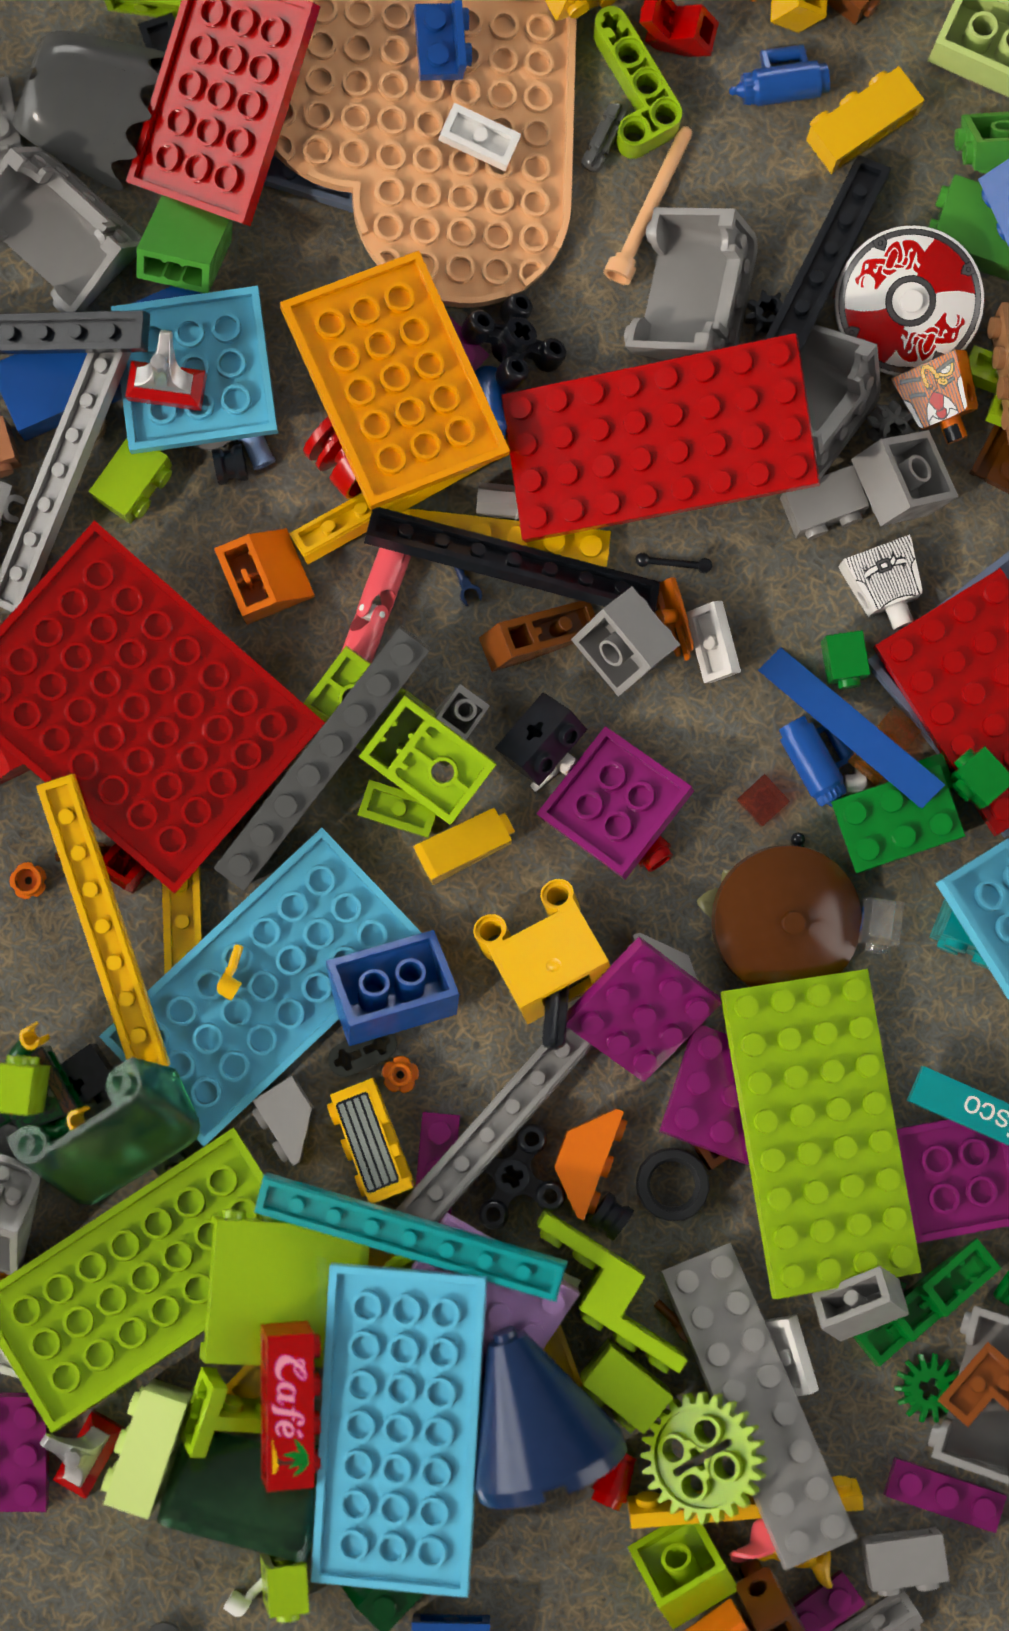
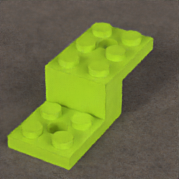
M346 645L303 704L326 723L343 701L344 692L347 689L353 688L371 663ZM403 687L397 692L356 746L361 751L359 757L449 825L456 819L496 766V762L437 719L434 710ZM439 761L450 763L454 769L453 777L445 782L438 781L432 774L433 765Z
M543 1210L536 1221L537 1226L541 1229L540 1237L560 1249L563 1243L574 1250L572 1252L573 1258L593 1270L596 1264L598 1265L577 1300L579 1310H581V1319L599 1331L604 1326L614 1331L612 1334L615 1337L614 1340L632 1352H635L636 1348L639 1347L646 1352L647 1361L661 1371L668 1373L670 1368L680 1373L687 1362V1358L682 1350L624 1314V1311L645 1279L643 1272L551 1212Z

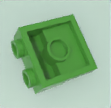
M1009 112L961 115V127L955 130L954 143L956 151H962L964 165H972L975 171L986 174L1009 159Z

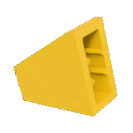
M492 808L414 845L413 848L432 885H435L512 844L510 835L515 830L505 812L498 815L496 809Z

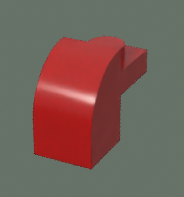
M645 0L641 8L639 21L647 30L645 42L657 50L686 57L711 56L719 22L703 4L677 6L672 0Z

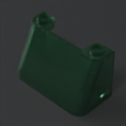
M134 1057L129 1058L115 1067L107 1078L106 1089L112 1103L111 1106L53 1141L50 1140L45 1129L39 1126L26 1125L6 1137L13 1155L20 1163L77 1204L93 1205L99 1203L188 1147L197 1139L200 1133L199 1118L175 1068Z
M214 1431L206 1457L193 1458L189 1456L184 1444L180 1440L156 1521L160 1525L174 1530L291 1561L306 1562L309 1560L313 1549L317 1473H314V1488L267 1492L261 1478V1442L224 1433L223 1431ZM314 1444V1449H319V1445Z

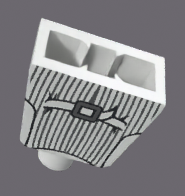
M910 534L843 559L839 569L868 617L886 611L893 630L903 628L914 621L907 603L918 599L922 594V585Z

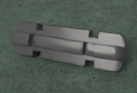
M614 103L608 105L603 115L605 121H600L589 144L590 151L586 150L581 160L582 166L591 172L601 170L606 160L604 154H609L617 138L619 124L628 115L627 109L622 107L621 104Z

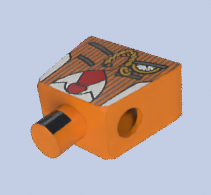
M953 350L892 378L893 384L922 430L934 429L940 426L947 444L968 437L961 416L977 410L978 403L966 350Z

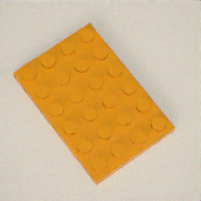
M419 250L280 302L283 316L370 510L509 455V447Z

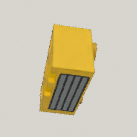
M375 1078L330 1094L332 1103L327 1104V1108L334 1125L340 1124L345 1138L340 1141L347 1160L354 1161L358 1172L354 1177L361 1196H366L368 1202L374 1204L413 1188L416 1183Z

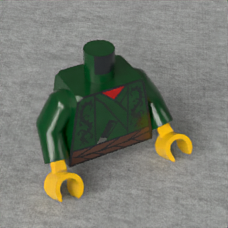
M37 1021L22 1029L19 1036L20 1039L11 1048L8 1055L40 1057L39 1064L50 1065L45 1112L33 1115L0 1112V1128L13 1121L20 1133L29 1131L36 1138L63 1139L72 1134L95 1128V1122L87 1124L84 1120V1113L90 1110V1107L84 1106L52 1047L41 1046L50 1040L49 1034L41 1038L36 1035L35 1028L39 1025Z

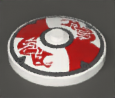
M915 225L885 230L863 243L846 262L835 291L834 307L836 322L841 333L877 344L879 370L886 374L898 376L953 350L966 349L977 332L983 314L984 289L980 272L968 251L954 238L939 230Z

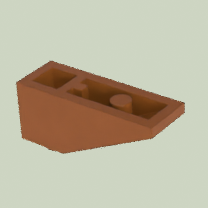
M577 601L499 622L481 635L479 641L490 669L494 672L522 664L574 644L571 639L596 615L591 603Z

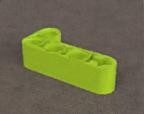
M616 6L603 7L595 17L594 41L635 109L633 113L621 120L618 127L616 146L622 156L628 159H636L676 137L680 129L682 108L625 12ZM629 55L637 61L625 63L620 58ZM647 85L652 87L655 91L650 94H645L641 92L638 88L640 86ZM665 115L670 117L673 122L662 124L656 118ZM637 133L642 139L633 142L628 140L625 135Z

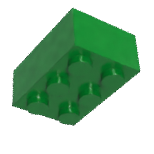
M940 764L927 770L942 781L945 786L922 809L890 782L831 802L856 874L965 837Z

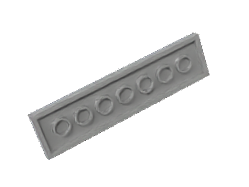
M731 1243L659 1272L711 1398L716 1394H722L723 1406L730 1401H737L734 1413L740 1414L748 1411L749 1416L744 1423L747 1427L756 1424L759 1426L757 1431L752 1434L753 1439L765 1440V1444L756 1450L757 1454L767 1457V1461L757 1465V1469L763 1471L766 1477L761 1480H753L759 1487L760 1492L752 1496L783 1569L788 1570L857 1539Z

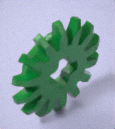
M923 1353L917 1354L919 1359L918 1365L915 1366L909 1359L904 1362L910 1369L908 1374L898 1370L896 1376L904 1379V1385H894V1391L904 1392L905 1396L896 1401L899 1406L907 1403L911 1405L905 1413L909 1417L918 1410L920 1411L919 1422L924 1423L928 1413H932L933 1421L936 1423L939 1422V1410L942 1409L946 1415L948 1414V1410L938 1402V1399L952 1384V1381L958 1377L959 1371L955 1370L948 1373L947 1370L951 1364L950 1360L946 1359L940 1366L938 1365V1354L932 1353L931 1362H926ZM930 1378H935V1386L939 1389V1393L937 1395L930 1394L928 1399L923 1398L924 1391L919 1388V1384L921 1381L928 1382Z

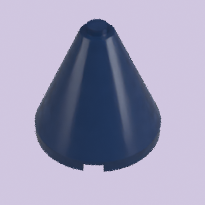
M514 1326L496 1331L493 1334L494 1339L488 1343L479 1419L474 1489L479 1502L483 1506L493 1509H515L533 1506L545 1502L543 1492L566 1485L568 1494L595 1482L615 1468L627 1452L621 1428L525 1331H516Z

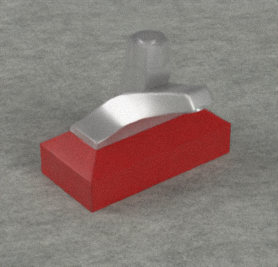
M160 330L155 354L150 359V363L131 360L125 397L128 401L201 411L207 373L205 370L179 367L174 353L173 332Z
M93 1409L77 1438H64L46 1433L40 1445L53 1452L63 1461L53 1481L87 1499L113 1454L122 1429L126 1430V1428Z

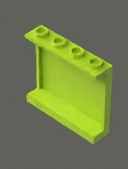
M223 1209L222 1216H211V1222L214 1223L205 1342L200 1344V1359L205 1364L261 1365V1324L308 1321L314 1334H319L321 1344L320 1358H314V1367H324L329 1265L331 1263L368 1265L369 1246L261 1215V1218L245 1217L246 1211Z

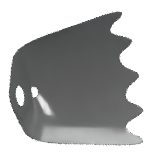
M54 31L46 34L39 43L13 118L14 128L23 137L98 182L115 190L122 191L123 186L113 173L112 163L117 160L137 157L135 149L126 138V131L134 123L151 119L149 110L140 98V91L144 86L156 84L159 74L149 66L148 61L154 58H164L165 52L73 31ZM36 68L37 75L34 79L30 80L32 70Z

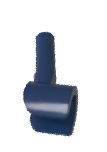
M454 567L462 588L459 595L462 604L468 607V603L464 598V592L467 589L475 590L479 601H481V589L471 584L465 570Z

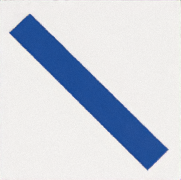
M780 647L758 669L761 674L921 809L945 786L942 781L783 648Z

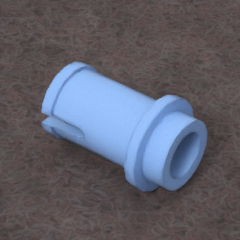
M264 436L238 439V441L243 442L254 470L262 469L276 461Z

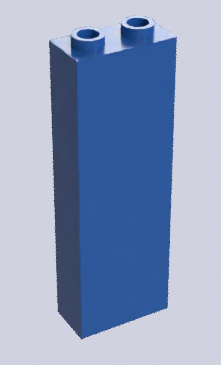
M170 286L133 303L202 293ZM87 353L14 354L0 360V392L14 424L24 441L58 427ZM120 382L111 404L122 399Z

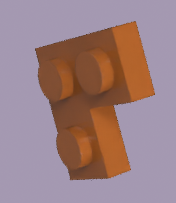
M989 1342L983 1346L938 1399V1402L967 1428L972 1425L993 1399L1009 1412V1359Z

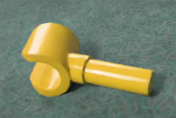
M237 944L234 945L228 966L217 984L218 993L228 1000L233 999L242 985L241 982L232 977L236 972L244 948Z

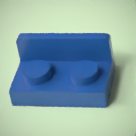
M452 0V3L415 4L414 19L419 81L463 80L466 66L472 65L471 43H465L464 31L469 30L468 7L462 8V0Z

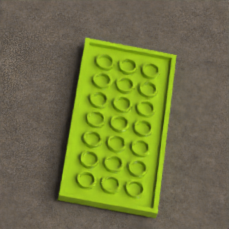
M868 969L720 992L772 1299L835 1289L839 1287L840 1282L879 1266H882L895 1277L922 1273Z
M234 1127L0 1281V1348L51 1433H55L205 1332L214 1223L211 1222V1216H222L223 1209L246 1211L245 1217L261 1218V1214L254 1213L265 1174Z

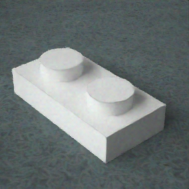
M454 103L438 140L506 171L521 134Z
M713 601L686 612L703 682L713 683L740 673L741 669L723 601Z
M797 1315L765 1320L764 1322L796 1396L810 1395L818 1391L819 1388Z

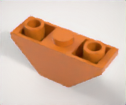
M614 1108L566 1130L553 1166L573 1211L579 1219L584 1220L587 1212L594 1214L601 1193L595 1191L599 1178L600 1176L608 1177L614 1161V1156L608 1155L613 1140L620 1142L628 1121L622 1119L624 1113L622 1110Z

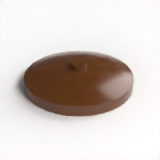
M793 845L767 847L748 855L737 863L726 875L717 891L711 917L712 935L722 961L739 980L750 987L841 973L850 962L857 948L862 923L858 895L851 880L840 866L822 853Z

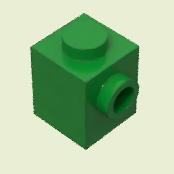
M863 630L826 635L821 641L827 685L838 684L839 690L861 686L860 681L865 680L870 675Z
M985 746L976 753L971 748L968 749L954 762L958 768L950 775L955 782L952 784L954 790L965 801L971 799L979 809L991 804L1009 787V772Z

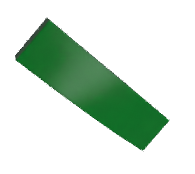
M975 1238L903 1293L909 1315L856 1335L853 1338L874 1365L881 1366L906 1343L914 1342L941 1317L950 1315L1002 1268L979 1239Z

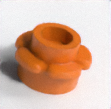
M31 862L22 863L12 872L10 886L14 888L15 894L22 899H30L31 896L38 897L46 889V884L44 883L47 879L46 872L41 866H33ZM30 877L32 879V883L26 884V878Z
M394 1057L393 1061L386 1062L382 1068V1076L385 1078L384 1085L391 1092L400 1091L401 1093H407L415 1087V1080L419 1078L417 1065L411 1063L408 1057ZM398 1071H402L404 1073L403 1078L399 1079L397 1077Z

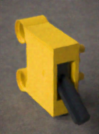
M554 879L543 886L540 897L548 917L512 936L502 917L496 914H488L478 919L473 929L475 939L483 955L495 963L527 1025L544 1016L542 1044L545 1048H551L552 1050H559V1048L565 1046L568 1003L581 997L611 966L580 912L581 908L572 885L564 879ZM560 900H567L561 905H555ZM500 935L497 939L488 941L492 936Z

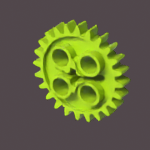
M707 1391L699 1392L696 1400L691 1392L682 1395V1403L677 1398L672 1399L669 1403L670 1410L665 1408L659 1415L661 1421L656 1420L650 1427L654 1435L642 1437V1441L651 1446L649 1451L640 1454V1457L651 1460V1466L645 1468L642 1472L647 1475L654 1474L655 1480L648 1488L652 1490L660 1487L663 1492L659 1496L658 1502L660 1504L670 1499L672 1501L671 1514H675L683 1508L684 1521L692 1520L696 1513L698 1514L700 1524L709 1522L711 1515L716 1523L725 1520V1512L731 1518L738 1515L737 1505L746 1508L751 1504L747 1494L756 1495L760 1492L759 1487L753 1480H761L766 1477L763 1471L757 1469V1465L767 1461V1457L757 1454L756 1450L765 1444V1440H754L752 1436L759 1428L758 1424L747 1427L744 1422L748 1418L749 1412L734 1413L737 1405L735 1400L723 1406V1396L720 1393L714 1395L710 1402ZM705 1420H709L715 1425L716 1437L714 1440L708 1438L704 1433ZM674 1439L679 1440L684 1447L682 1458L677 1457L673 1453L672 1442ZM731 1439L732 1445L707 1458L704 1463L688 1469L680 1476L675 1473L676 1468L697 1458L704 1451L714 1448L724 1440ZM725 1456L732 1458L735 1462L736 1472L734 1476L729 1475L724 1470L723 1459ZM692 1475H696L702 1480V1494H698L693 1490L691 1486Z

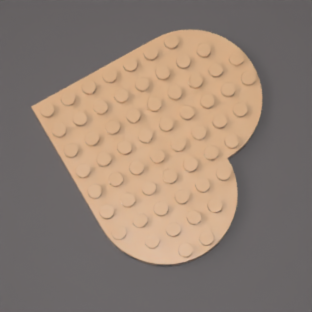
M307 0L321 7L274 155L289 169L312 183L332 190L352 193V207L359 236L377 266L419 250L444 306L457 308L488 306L505 301L511 294L521 293L534 284L546 272L557 256L566 236L571 215L576 18L572 19L569 16L556 21L545 0H462V8L468 7L469 30L464 31L465 43H471L472 65L466 66L463 80L419 81L414 19L415 4L452 3V0ZM454 103L521 134L506 171L438 140Z

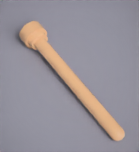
M683 126L679 129L621 252H617L615 256L610 257L604 269L606 277L617 283L629 285L636 272L634 257L646 234L647 224L652 220L654 207L659 206L692 137V130L689 127Z

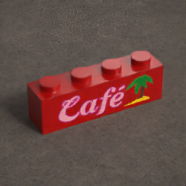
M308 1321L261 1324V1478L267 1492L314 1488V1473H317V1470L321 1468V1458L318 1457L319 1449H314V1435H320L321 1432L320 1413L318 1410H314V1397L320 1396L321 1393L319 1372H314V1358H320L321 1344L319 1334H314Z

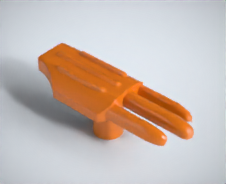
M671 577L660 582L657 600L658 610L655 614L671 630L675 639L680 642V645L674 650L675 655L680 657L682 649L684 659L688 661L691 658L690 652L694 649L693 639L676 578Z

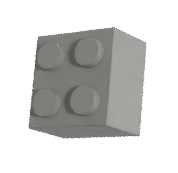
M929 430L880 439L851 459L880 527L929 516L959 497Z
M630 587L604 607L571 639L618 697L680 645L671 630L661 622L651 610L647 601L633 587Z

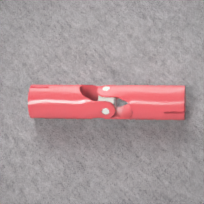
M379 547L342 650L347 645L370 663L373 662L385 624L411 559L410 555ZM378 594L380 595L381 605L373 604V600Z

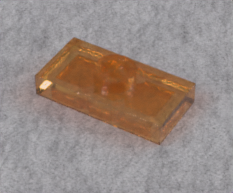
M893 706L876 726L905 751L921 733L916 724L896 706ZM856 753L848 760L853 767L875 785L884 778Z

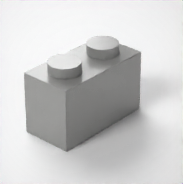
M854 465L823 475L818 487L782 493L780 497L795 538L806 535L807 540L826 534L828 532L827 527L840 523L842 527H847L863 519L861 514H864L870 506Z
M882 1266L840 1282L838 1288L812 1294L821 1329L839 1341H844L909 1315L899 1279Z
M936 1526L860 1537L866 1583L872 1592H878L880 1596H894L901 1593V1588L916 1586L917 1590L929 1591L938 1589L940 1587L939 1583L950 1582L943 1534Z

